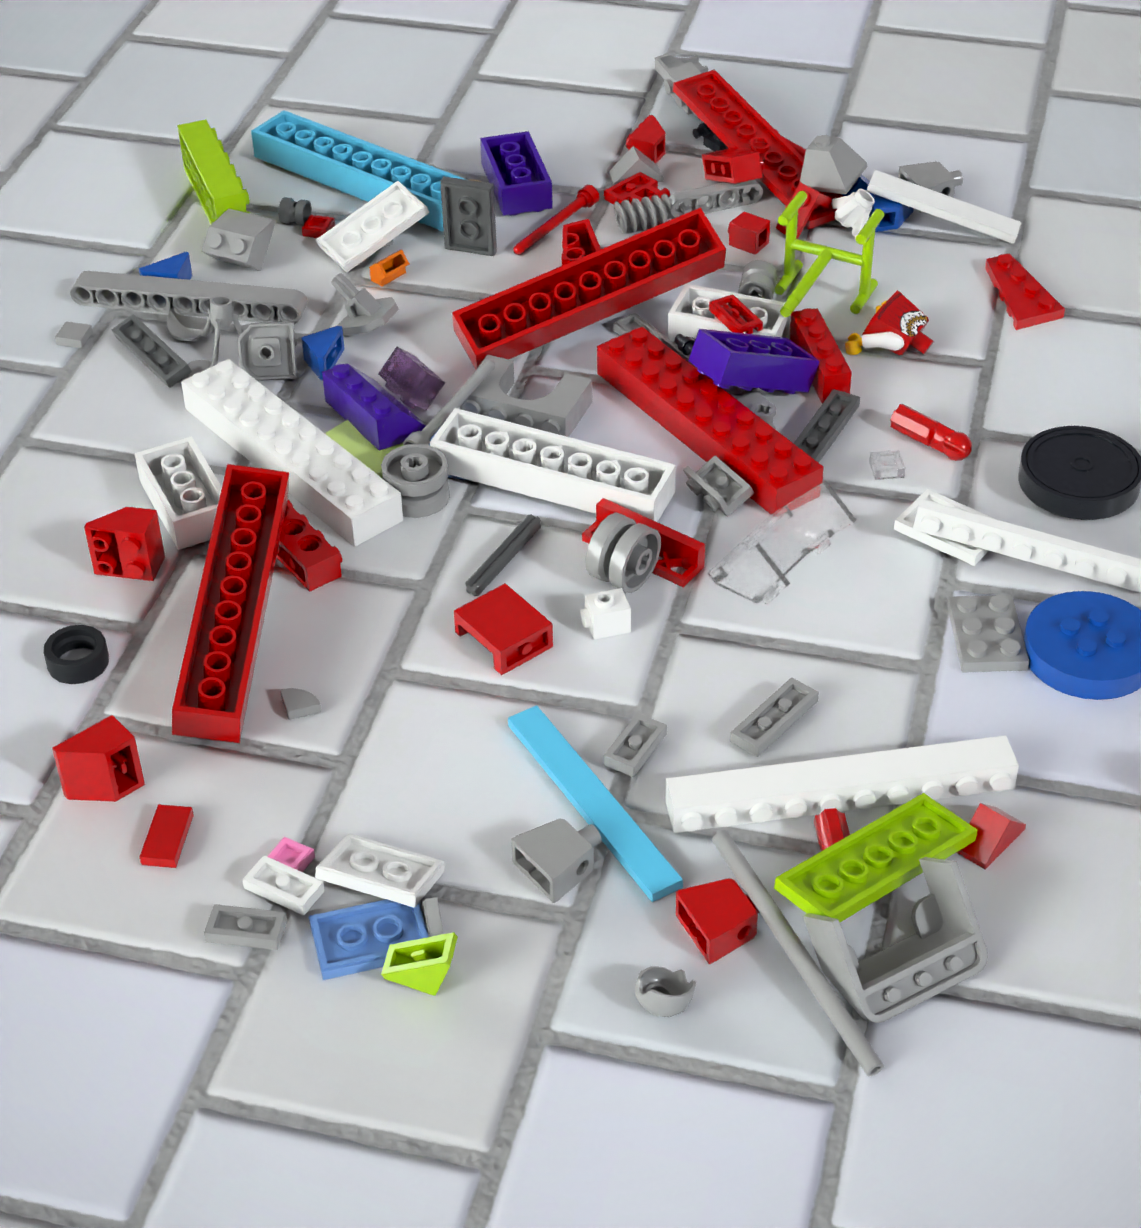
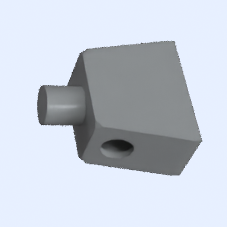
M940 162L899 166L898 178L953 198L955 186L962 185L963 176L959 170L949 172Z
M559 818L511 838L512 862L555 903L592 872L594 868L593 847L601 843V835L592 824L577 831L565 819Z

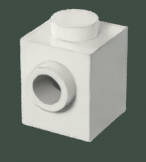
M622 588L585 595V608L580 611L581 620L584 628L589 627L593 639L631 632V608Z

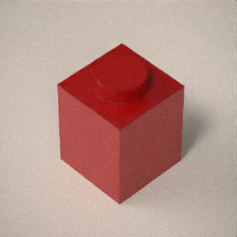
M743 211L729 223V245L756 255L769 244L770 220Z

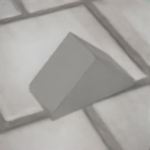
M634 146L609 170L613 186L639 172L658 182H663V176L658 165Z

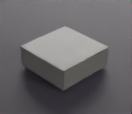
M66 321L55 336L56 344L82 348L93 333L92 326Z

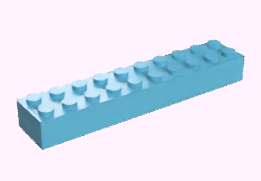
M285 110L251 131L254 157L369 202L399 181L424 203L429 210V213L418 222L444 232L440 181L443 176L464 179Z

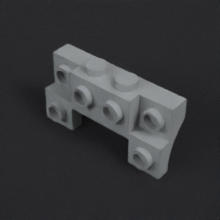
M667 53L655 57V70L665 80L664 87L667 94H671L676 100L677 105L682 107L688 115L694 113L673 92V83L708 72V67H703L699 63L697 55L689 58H677Z

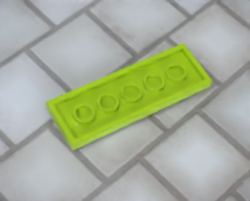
M922 793L777 876L774 889L807 914L811 913L839 919V922H842L923 873L919 859L929 857L945 860L976 840L978 830L925 793Z

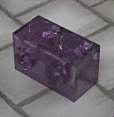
M396 346L378 373L386 381L384 386L397 395L400 394V401L412 409L418 406L427 411L445 384V381L419 358Z

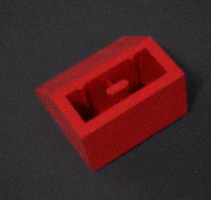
M124 507L85 524L84 529L94 574L154 581L165 559L157 510Z
M113 715L52 748L63 793L68 800L116 802L145 785L135 737Z

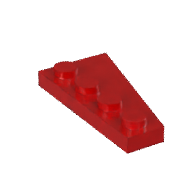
M1010 253L986 259L985 269L994 287H998L1001 301H1005L1006 311L1009 317H1012L1014 320L1013 326L1015 330L1064 318L1065 308Z

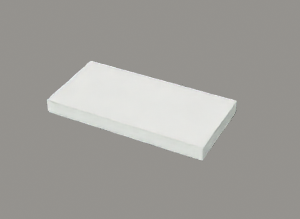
M397 181L320 236L316 241L318 246L347 273L426 216L429 210L424 203Z

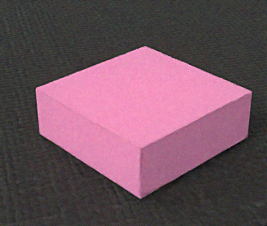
M284 837L267 857L303 872L315 858L314 849Z

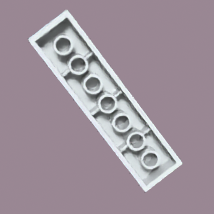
M454 408L430 441V446L439 449L446 456L448 475L595 514L596 504L602 498H605L658 522L675 493V464Z

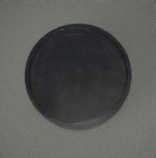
M1087 426L1055 427L1036 434L1025 444L1021 454L1018 481L1024 494L1034 504L1048 512L1079 520L1109 518L1126 511L1136 502L1141 488V456L1131 444L1113 433Z

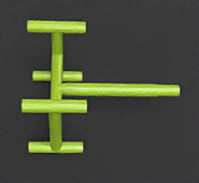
M799 191L778 218L779 224L786 226L784 273L775 286V293L782 295L803 267V263L800 260H795L796 250L818 255V257L788 297L780 313L783 317H789L830 260L834 259L861 266L859 294L850 306V311L853 314H858L878 286L877 280L871 278L875 229L883 219L884 212L881 209H876L856 236V242L863 245L862 255L796 239L798 210L807 199L806 192Z

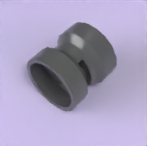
M287 197L281 199L278 209L281 223L290 224L291 222H296L297 225L301 226L305 224L312 213L309 200L301 199L296 202L292 198Z

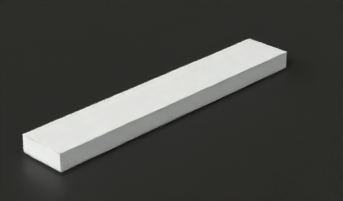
M874 170L867 191L872 194L1012 244L1015 243L1021 226L1020 221Z

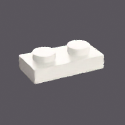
M265 855L243 878L244 889L303 916L325 891L323 881Z

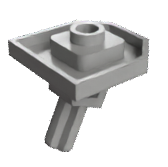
M339 273L331 281L332 285L348 301L344 306L348 315L337 325L342 326L343 336L375 330L386 324L399 310L392 297L375 299L364 287L358 291L342 273Z
M294 322L251 323L237 338L239 367L254 379H297L295 350L297 340H295Z

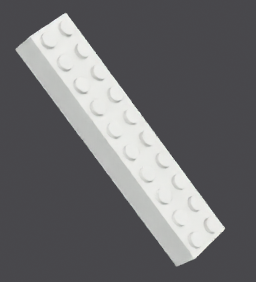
M230 359L219 362L217 365L181 381L186 410L257 468L289 472L288 493L354 547L403 521L401 492Z

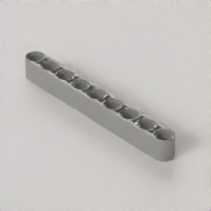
M97 271L82 272L70 290V296L73 301L83 306L167 314L172 310L181 315L208 317L210 299L214 296L223 295L233 300V312H237L238 320L263 323L294 322L296 324L299 322L307 306V298L304 293L295 289Z

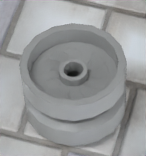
M424 444L403 445L393 449L384 457L381 464L382 477L401 492L403 517H427L439 512L447 505L450 498L448 463L446 456L439 449Z
M616 512L608 515L599 524L588 545L585 558L587 572L601 581L611 582L612 586L622 588L625 592L632 593L637 591L648 580L658 561L661 549V536L658 530L641 523L636 524L635 520Z

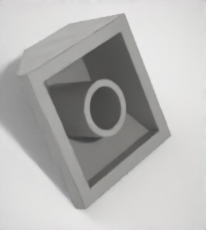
M828 135L816 136L806 149L800 182L819 192L847 194L867 168V162L841 138L829 137Z

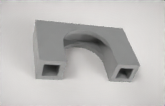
M487 355L476 371L487 360L494 361L495 368L461 404L460 409L569 437L592 403V379L565 373L550 394L532 400L516 399L507 395L514 385L513 360Z

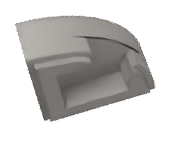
M295 688L280 690L289 720L321 712L319 700L310 692Z
M438 897L422 899V910L426 918L428 934L430 936L444 934Z

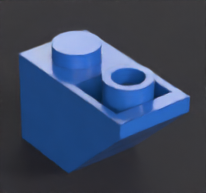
M870 193L875 203L872 205L869 218L876 209H881L884 212V217L876 227L875 232L898 229L914 212V208Z

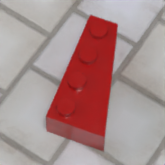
M589 219L563 225L562 266L601 250Z

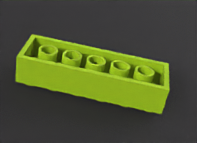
M206 119L177 125L184 170L210 224L228 209L250 214L246 209V205L250 204L248 192L246 189H243L240 176H236L234 164H230L228 153L224 152L222 142L218 140L215 128H211Z

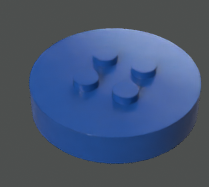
M1073 591L1045 599L1032 610L1026 622L1024 643L1029 658L1028 667L1042 682L1064 694L1093 700L1119 698L1141 688V610L1109 594L1093 591Z

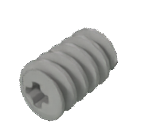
M663 194L661 198L653 195L651 200L648 197H643L641 202L637 198H634L631 203L628 200H623L621 205L615 201V218L623 234L627 233V226L629 225L633 232L637 231V224H640L642 230L645 231L648 222H650L653 228L657 226V221H660L662 224L671 218V203L667 194Z

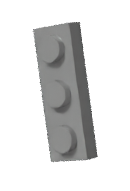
M791 677L731 731L730 742L759 757L818 702L819 692Z

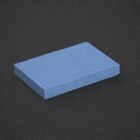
M385 899L309 916L323 980L382 968L389 945L429 937L419 903L414 908Z

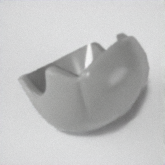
M650 966L640 972L635 984V995L639 1003L651 1014L660 1017H672L684 1012L693 997L696 981L692 980L688 983L685 972L682 969L672 972L664 967Z

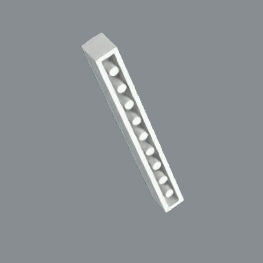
M1005 735L666 778V806L673 833L818 815L824 809L837 808L841 812L887 805H900L922 793L936 800L1015 789L1019 764Z

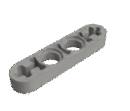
M754 179L735 184L725 182L677 192L669 197L671 214L676 218L700 207L704 214L753 204L762 197L763 188ZM732 191L729 199L721 200L725 192ZM709 196L708 201L704 205H698L701 197Z

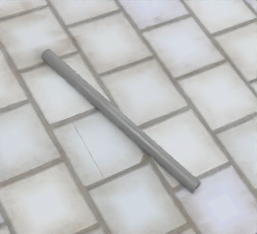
M722 830L716 833L712 838V842L866 1075L873 1076L879 1073L884 1067L883 1063L728 831Z

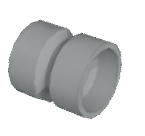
M755 260L748 263L742 273L738 294L773 300L777 281L776 269L770 263L763 260Z

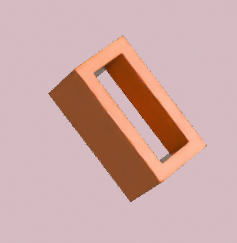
M403 250L394 252L369 266L371 281L384 286L405 274L406 266L409 265V262Z

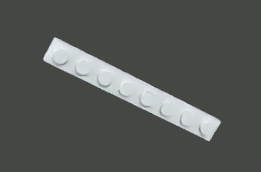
M923 499L920 501L913 530L1141 593V559Z

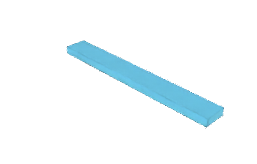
M537 705L508 717L510 729L585 821L597 828L602 842L651 902L683 888L681 876Z

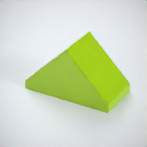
M455 932L389 945L381 975L386 980L435 996L451 966L458 938Z

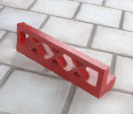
M602 498L596 504V521L582 533V541L589 544L599 524L608 515L616 512L635 520L636 524L641 523L658 530L661 536L659 557L663 560L657 561L652 572L653 574L684 588L704 568L705 543L605 498ZM683 567L687 570L681 575L671 570V568Z

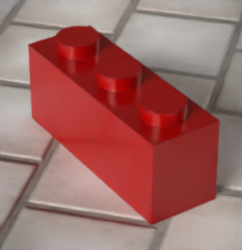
M724 149L702 154L704 174L707 180L735 184L763 178L764 163L759 152Z

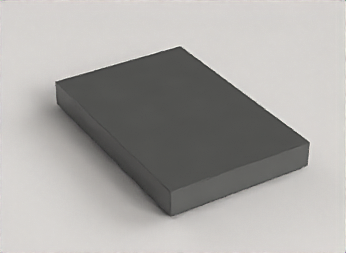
M443 176L440 184L445 249L495 256L497 242L494 184Z

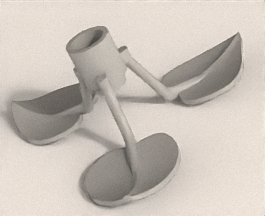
M223 295L212 297L210 299L207 320L181 315L170 310L167 318V330L175 339L195 341L201 336L206 337L208 334H211L213 327H215L212 362L207 360L190 362L188 366L192 372L187 375L188 378L218 364L220 329L229 328L233 321L240 336L250 325L240 326L237 312H233V300L230 297Z

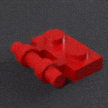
M639 172L604 190V200L613 205L617 201L621 205L623 200H628L631 203L634 198L639 199L641 202L643 197H648L651 200L653 195L661 198L663 194H667L670 197V191L667 188L659 190L657 180Z

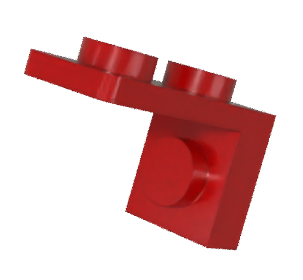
M799 182L789 201L790 203L799 191H804L807 194V199L798 210L796 239L799 238L814 208L817 209L819 205L829 208L832 202V198ZM778 222L776 230L786 235V226H782Z

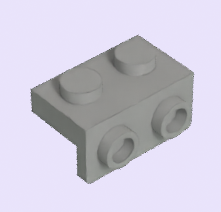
M716 456L711 458L696 473L688 466L683 470L689 479L686 484L690 490L697 496L700 493L705 496L703 498L713 511L719 509L727 517L754 494L751 486Z

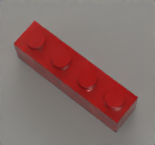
M806 308L801 311L792 312L789 340L820 361L812 385L821 403H824L833 389L850 394L852 371L818 308Z

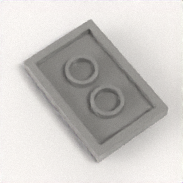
M1012 595L948 597L947 608L962 672L1028 671L1029 658Z

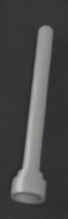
M485 361L422 431L412 432L404 440L403 445H429L430 438L439 430L454 408L458 409L494 370V361Z

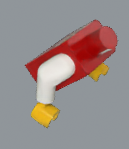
M897 290L888 300L876 306V313L862 333V338L858 333H852L848 337V341L845 343L846 353L849 355L859 354L863 346L864 348L881 347L897 355H903L910 346H913L922 354H925L934 342L922 333L929 322L928 317L920 311L916 303L909 301Z

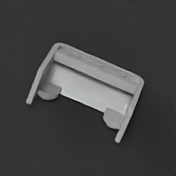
M929 857L919 859L930 894L918 900L913 907L912 922L916 933L859 962L854 949L846 942L839 919L811 913L803 916L823 973L863 1019L876 1023L884 1022L978 974L985 967L988 958L987 948L957 861Z

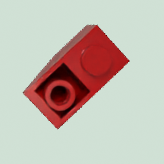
M649 115L632 134L628 135L626 148L629 151L634 146L657 164L665 155L666 132L654 115Z

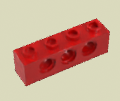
M288 499L276 558L310 592L342 577L340 566L342 555L336 546H331L325 540L320 530H315L309 524L304 514L300 515L293 508L292 503Z

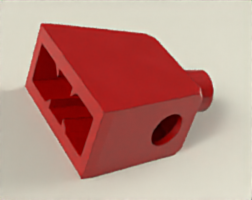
M727 878L676 891V916L708 964L714 963L754 939L757 935L759 911L749 896L743 893L734 879Z

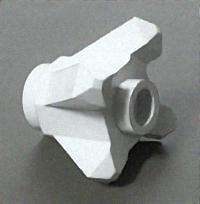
M858 189L857 192H853L848 196L832 199V207L837 209L835 211V219L847 228L852 227V236L856 239V236L868 221L872 205L875 203L872 195L864 189Z

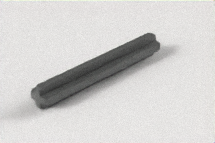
M527 515L466 581L465 585L468 594L472 593L474 596H479L541 528V520L538 516Z

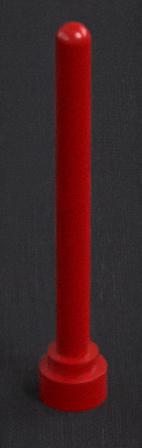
M589 184L581 188L573 202L513 247L514 253L517 255L522 254L582 207H592L600 198L597 189Z

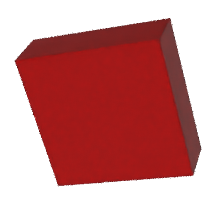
M310 215L302 227V236L319 238L335 226V218Z

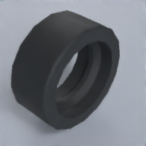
M70 625L50 635L44 644L43 653L47 669L51 677L61 683L82 684L94 680L105 671L109 664L106 640L102 632L92 626ZM86 648L94 650L88 656L78 660L68 661L60 659L63 654L74 649Z

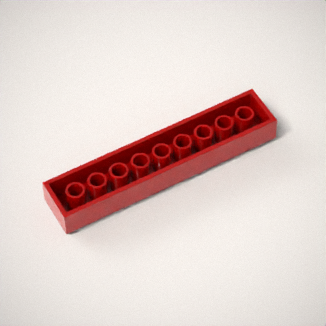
M700 207L452 312L453 329L476 370L487 355L505 359L514 358L724 268L726 248Z
M644 327L634 329L597 346L598 375L705 462H708L714 456L718 457L751 486L754 494L750 498L774 518L822 495L824 467L724 389L716 386L706 375L699 373L697 368Z
M227 464L173 702L172 735L240 743L288 501L289 472Z

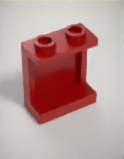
M506 583L454 610L455 633L460 637L470 633L493 654L494 669L501 675L553 647L552 622Z

